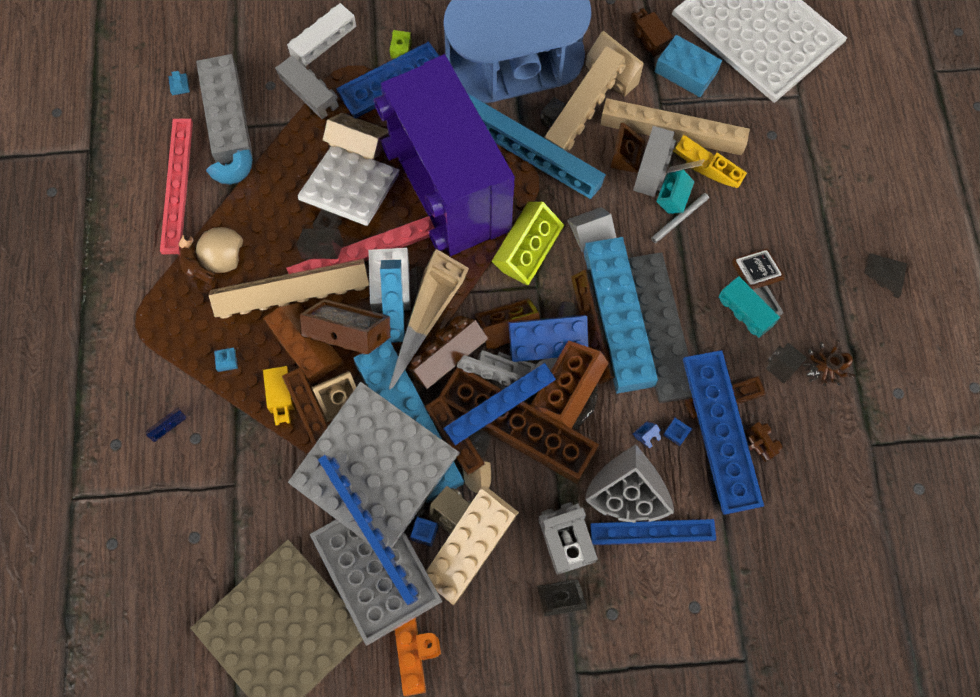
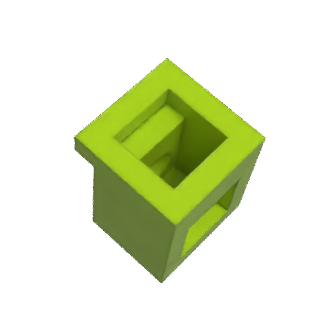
M393 30L390 45V57L392 59L410 51L412 43L410 32Z

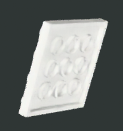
M331 146L299 192L298 200L368 226L399 176V169L372 159H364L362 155L354 152L348 153L346 149Z

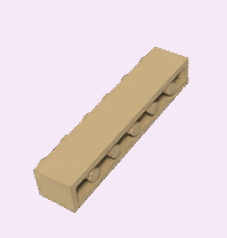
M607 46L604 48L546 134V140L565 151L572 148L575 142L574 138L577 134L580 135L587 119L590 120L593 117L594 109L597 104L600 105L603 102L607 89L613 87L616 76L624 71L626 64L623 55Z

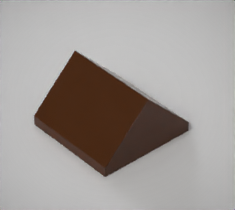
M623 122L619 126L611 168L637 173L640 168L645 140Z

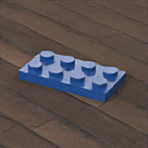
M577 315L509 322L511 361L519 362L558 358L568 340L588 347L587 316Z

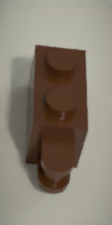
M641 8L639 12L631 13V18L636 24L634 29L635 36L642 41L645 49L653 57L664 52L674 37L655 12L648 14L644 8Z

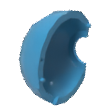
M248 149L237 150V153L233 154V162L225 163V166L220 164V162L214 163L206 169V172L212 179L221 184L231 185L239 183L248 176L252 169L253 158L251 151Z

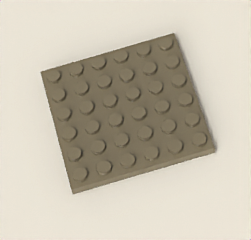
M289 540L283 543L190 628L248 697H305L363 642L344 601Z

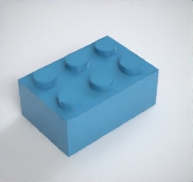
M675 35L659 57L655 73L701 97L718 73L722 60Z

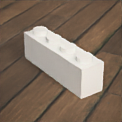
M341 3L331 8L326 15L320 17L313 25L306 28L303 33L293 38L287 44L290 55L297 60L300 59L307 66L356 27L355 16Z

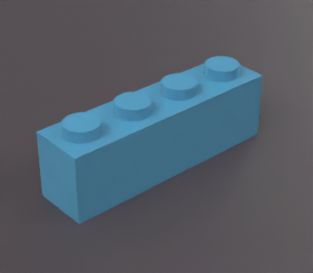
M381 260L380 277L383 315L390 316L391 338L387 341L390 340L391 343L403 342L405 320L401 260Z

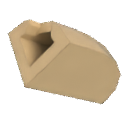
M484 462L486 465L469 476L463 469L465 484L471 491L478 493L484 485L488 488L490 487V462Z

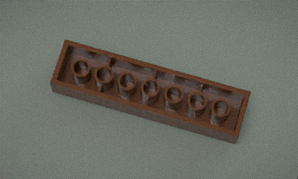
M457 367L439 397L442 395L452 412L461 417L502 391V389L474 373L465 372ZM521 402L481 428L483 431L578 484L599 446L594 441L525 402Z

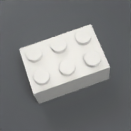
M407 248L368 250L370 305L372 312H383L380 277L381 260H401L404 310H411Z

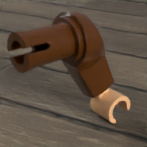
M183 235L179 242L181 247L179 251L180 267L183 273L189 278L196 277L210 284L215 273L199 266V262L195 260L194 251L190 248L193 238L190 236L189 240L186 241Z

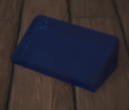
M177 407L146 431V435L153 442H156L187 417Z

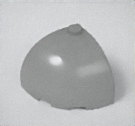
M636 444L603 467L594 477L586 492L585 500L592 507L604 515L609 514L617 517L620 521L636 523V520H649L650 522L674 513L673 502L666 485L655 467Z

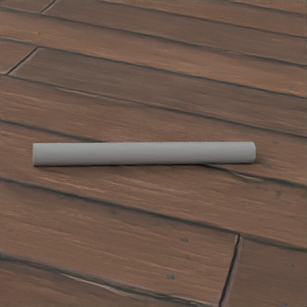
M702 194L683 213L677 215L652 236V241L657 243L706 202L709 199L708 194Z

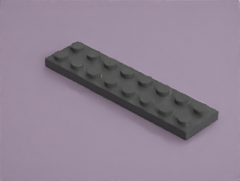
M663 253L628 258L658 378L655 385L658 402L660 404L692 398L683 363V358L689 357Z

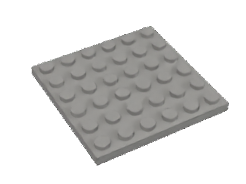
M360 382L288 483L369 544L318 461L324 455L331 458L334 457L340 465L338 469L340 473L346 475L349 479L351 491L353 493L356 492L362 501L361 507L372 516V525L383 534L384 539L382 541L385 546H389L392 549L460 452Z

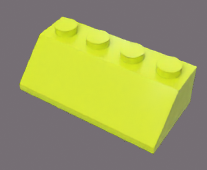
M543 201L528 202L492 259V262L504 274L525 285H529L563 229L564 224Z

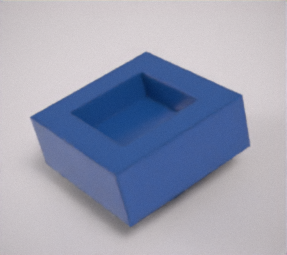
M674 418L663 436L681 446L692 428Z

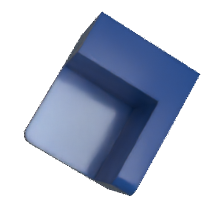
M417 517L411 534L412 541L432 547L438 530L437 523Z

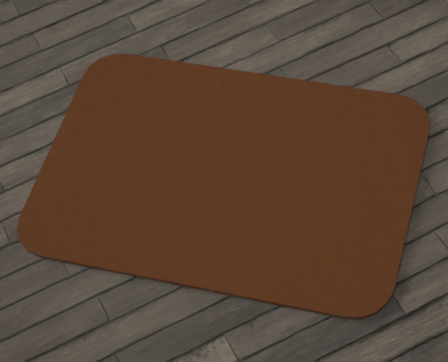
M362 65L345 66L334 70L323 80L327 89H332L337 95L336 101L339 107L334 111L330 107L326 108L327 116L321 119L304 103L252 166L248 176L238 183L193 238L190 248L193 249L195 260L198 261L196 246L204 232L216 227L233 229L243 239L242 247L239 248L237 267L225 273H215L211 283L208 284L199 278H189L184 274L180 267L178 256L144 297L136 311L135 327L138 336L151 351L307 455L314 446L296 406L295 410H289L291 423L282 422L277 426L274 420V413H270L267 408L263 370L287 366L290 372L298 369V366L264 320L265 316L281 306L273 305L267 310H259L258 308L251 310L247 314L234 313L228 318L214 317L209 293L213 289L287 275L288 267L428 217L398 158L389 160L384 150H382L380 156L372 160L399 169V176L368 226L298 200L299 192L331 147L328 142L323 141L327 119L340 113L353 117L337 94L336 88L373 70ZM376 108L358 117V119L388 130L387 121L381 120ZM496 143L515 177L512 212L513 227L528 202H535L539 193V176L534 165ZM508 233L492 240L490 238L453 256H449L446 249L441 250L442 253L469 269L463 283L422 343L435 337V333L438 330L446 327L492 263V259ZM431 238L402 247L408 250L411 310H404L405 333L424 270L433 252L436 250ZM369 260L364 262L369 280ZM370 284L365 289L359 291L351 289L347 290L344 294L337 295L336 293H331L325 298L312 297L305 302L292 301L288 304L300 303L306 311L323 299L372 311L370 305ZM392 342L391 344L399 356L403 342ZM331 345L344 363L311 385L309 383L314 396L315 393L312 387L349 371L356 387L360 382L365 384L354 363V357L361 353L351 349H344L337 345ZM234 348L236 350L238 369L218 372L215 365L214 351ZM325 418V421H326L327 425L329 426L330 423L332 422V420L329 421V422H327V420H326V418Z

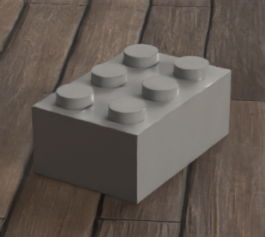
M653 126L633 191L654 197L656 190H661L676 142L673 139L674 131Z

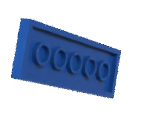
M427 42L336 88L337 94L356 119L376 108L373 99L382 95L381 82L420 67L423 63L439 57L432 45Z

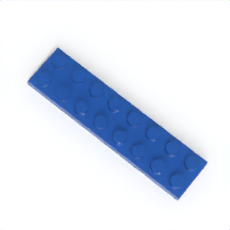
M722 350L684 357L683 363L723 515L763 507L764 503Z

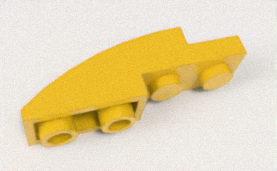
M685 135L680 138L673 152L685 159L686 163L705 159L701 166L692 167V169L712 180L731 187L738 188L747 172L719 153L713 155Z

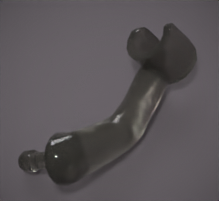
M597 387L594 388L587 400L585 411L574 423L573 428L575 430L579 429L584 421L593 414L598 397L596 393L598 391Z

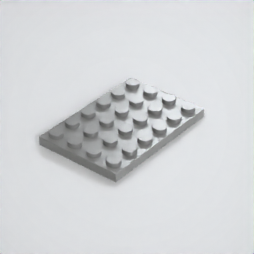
M334 520L310 534L366 646L442 602L404 532L392 550L395 554L393 559L397 565L400 564L407 574L405 576L408 583H412L418 591L416 596L419 600L411 605L406 604L371 545L338 520Z

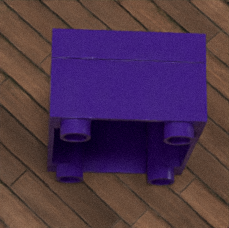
M446 55L436 57L423 63L420 67L381 82L382 95L373 99L381 120L387 121L389 136L381 139V144L389 160L398 158L427 215L430 216L434 229L429 230V236L435 249L439 251L446 249L449 256H453L490 238L492 240L510 232L512 229L515 177Z

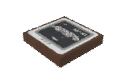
M768 248L734 258L732 261L741 279L752 290L784 280L785 275Z

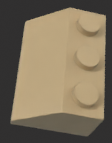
M603 31L587 54L586 66L590 70L606 46L623 55L626 67L621 74L616 76L613 89L625 97L639 84L644 63Z
M340 113L327 119L323 141L328 142L332 147L344 148L348 153L360 154L364 159H375L380 156L383 150L381 139L388 137L389 133L385 128Z

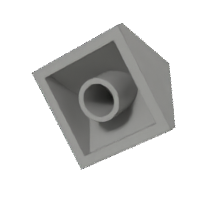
M602 207L567 220L581 252H584L585 243L616 238L612 216Z

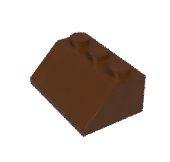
M529 298L475 313L478 325L488 338L484 342L487 349H496L501 345L510 343L509 322L540 319L538 310Z

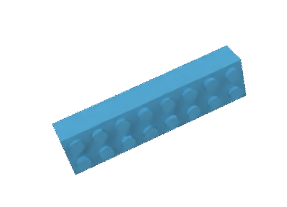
M623 237L585 243L584 257L587 270H590L615 375L613 382L616 394L655 387L658 378Z
M390 340L369 354H360L354 357V363L367 387L442 439L406 370L403 371L394 387L389 390L398 355ZM454 461L431 492L426 503L435 500L446 486L456 489L463 485L464 480Z

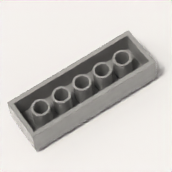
M232 54L196 61L211 153L215 162H220V164L233 162V154L237 153V150L248 149L251 151L253 158L237 66Z

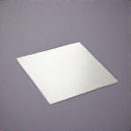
M705 159L672 166L667 173L701 166Z

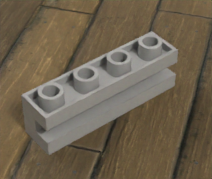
M290 56L275 68L280 79L321 119L327 116L326 108L330 107L334 111L339 107L335 92L332 89L328 90L325 83L321 79L318 80L311 69L307 70L300 59L297 60Z

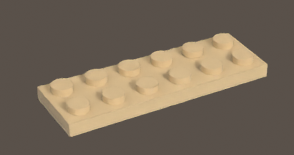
M485 485L480 489L426 571L436 591L453 605L462 596L519 513Z

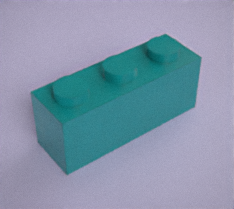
M739 276L727 285L719 295L721 303L725 307H729L734 312V316L739 321H743L750 333L758 338L771 329L780 319V316Z

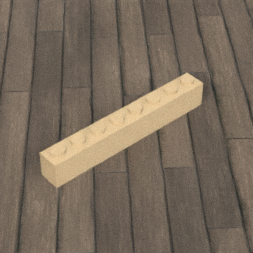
M608 98L605 101L600 124L619 129L620 123L623 122L635 133L649 136L653 126L674 131L673 139L676 142H679L680 138L685 135L701 147L737 155L743 154L750 131L749 128Z
M364 259L213 289L210 290L209 299L214 317L228 318L234 313L247 314L251 310L258 308L259 310H267L273 305L286 306L292 301L305 302L312 297L325 298L331 293L339 295L351 289L356 291L363 290L366 286H369V280Z

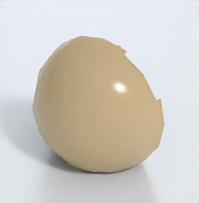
M216 227L204 232L196 246V256L200 265L206 270L215 273H225L235 269L238 265L239 248L242 247L243 239L236 231L226 227Z

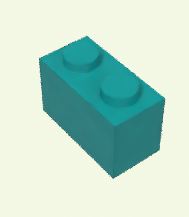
M684 169L667 173L656 202L668 214L683 213L694 180Z

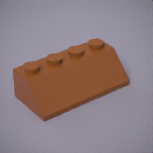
M300 303L281 306L265 316L264 320L298 368H302L306 379L311 385L344 363L331 345L302 336L300 314L305 310Z
M568 340L551 369V373L556 380L541 389L530 406L572 429L609 364L601 351Z

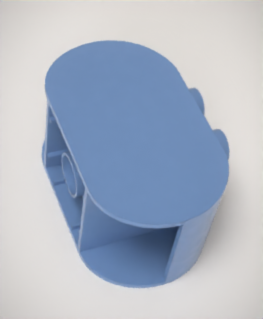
M451 0L444 15L446 57L466 92L483 103L496 102L566 85L579 75L584 64L583 36L590 24V1Z

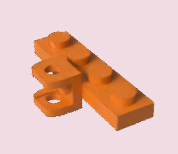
M415 617L395 629L403 696L426 693L422 660L436 658L441 654L439 638L435 634L424 633L418 635Z

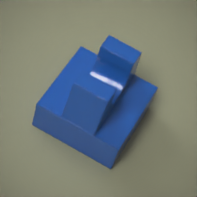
M646 421L633 435L645 447L651 448L653 445L650 439L654 438L659 441L661 439L659 431L661 430L657 424Z

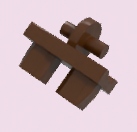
M758 422L745 431L749 437L748 440L752 444L748 447L749 452L755 449L764 462L779 454V451L783 448L779 440L775 439L772 441L769 437L771 428L768 423L761 424Z

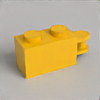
M287 366L263 370L267 408L270 413H274L276 426L282 422L291 423L289 410H295L293 399L282 377L290 372Z

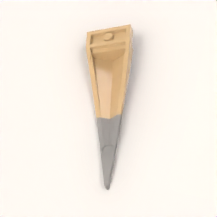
M437 249L433 252L424 270L389 390L394 387L414 354L463 283L468 272V267Z

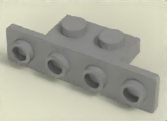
M483 350L479 353L478 360L464 355L457 363V367L465 372L475 373L484 379L497 381L504 386H509L523 377L516 374L518 363Z

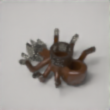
M836 340L828 358H826L823 352V342L819 343V355L824 362L815 358L814 352L808 349L810 359L820 364H803V367L808 366L805 368V371H811L807 373V376H815V378L809 380L810 382L817 380L821 371L824 372L821 380L824 387L827 386L826 377L828 372L831 382L837 383L838 386H841L842 383L835 379V372L842 378L856 377V375L840 372L846 370L853 362V358L849 353H835L840 340Z

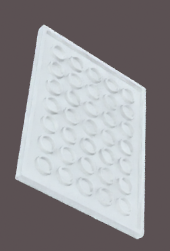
M685 0L672 13L674 17L774 103L847 39L845 35L802 0Z

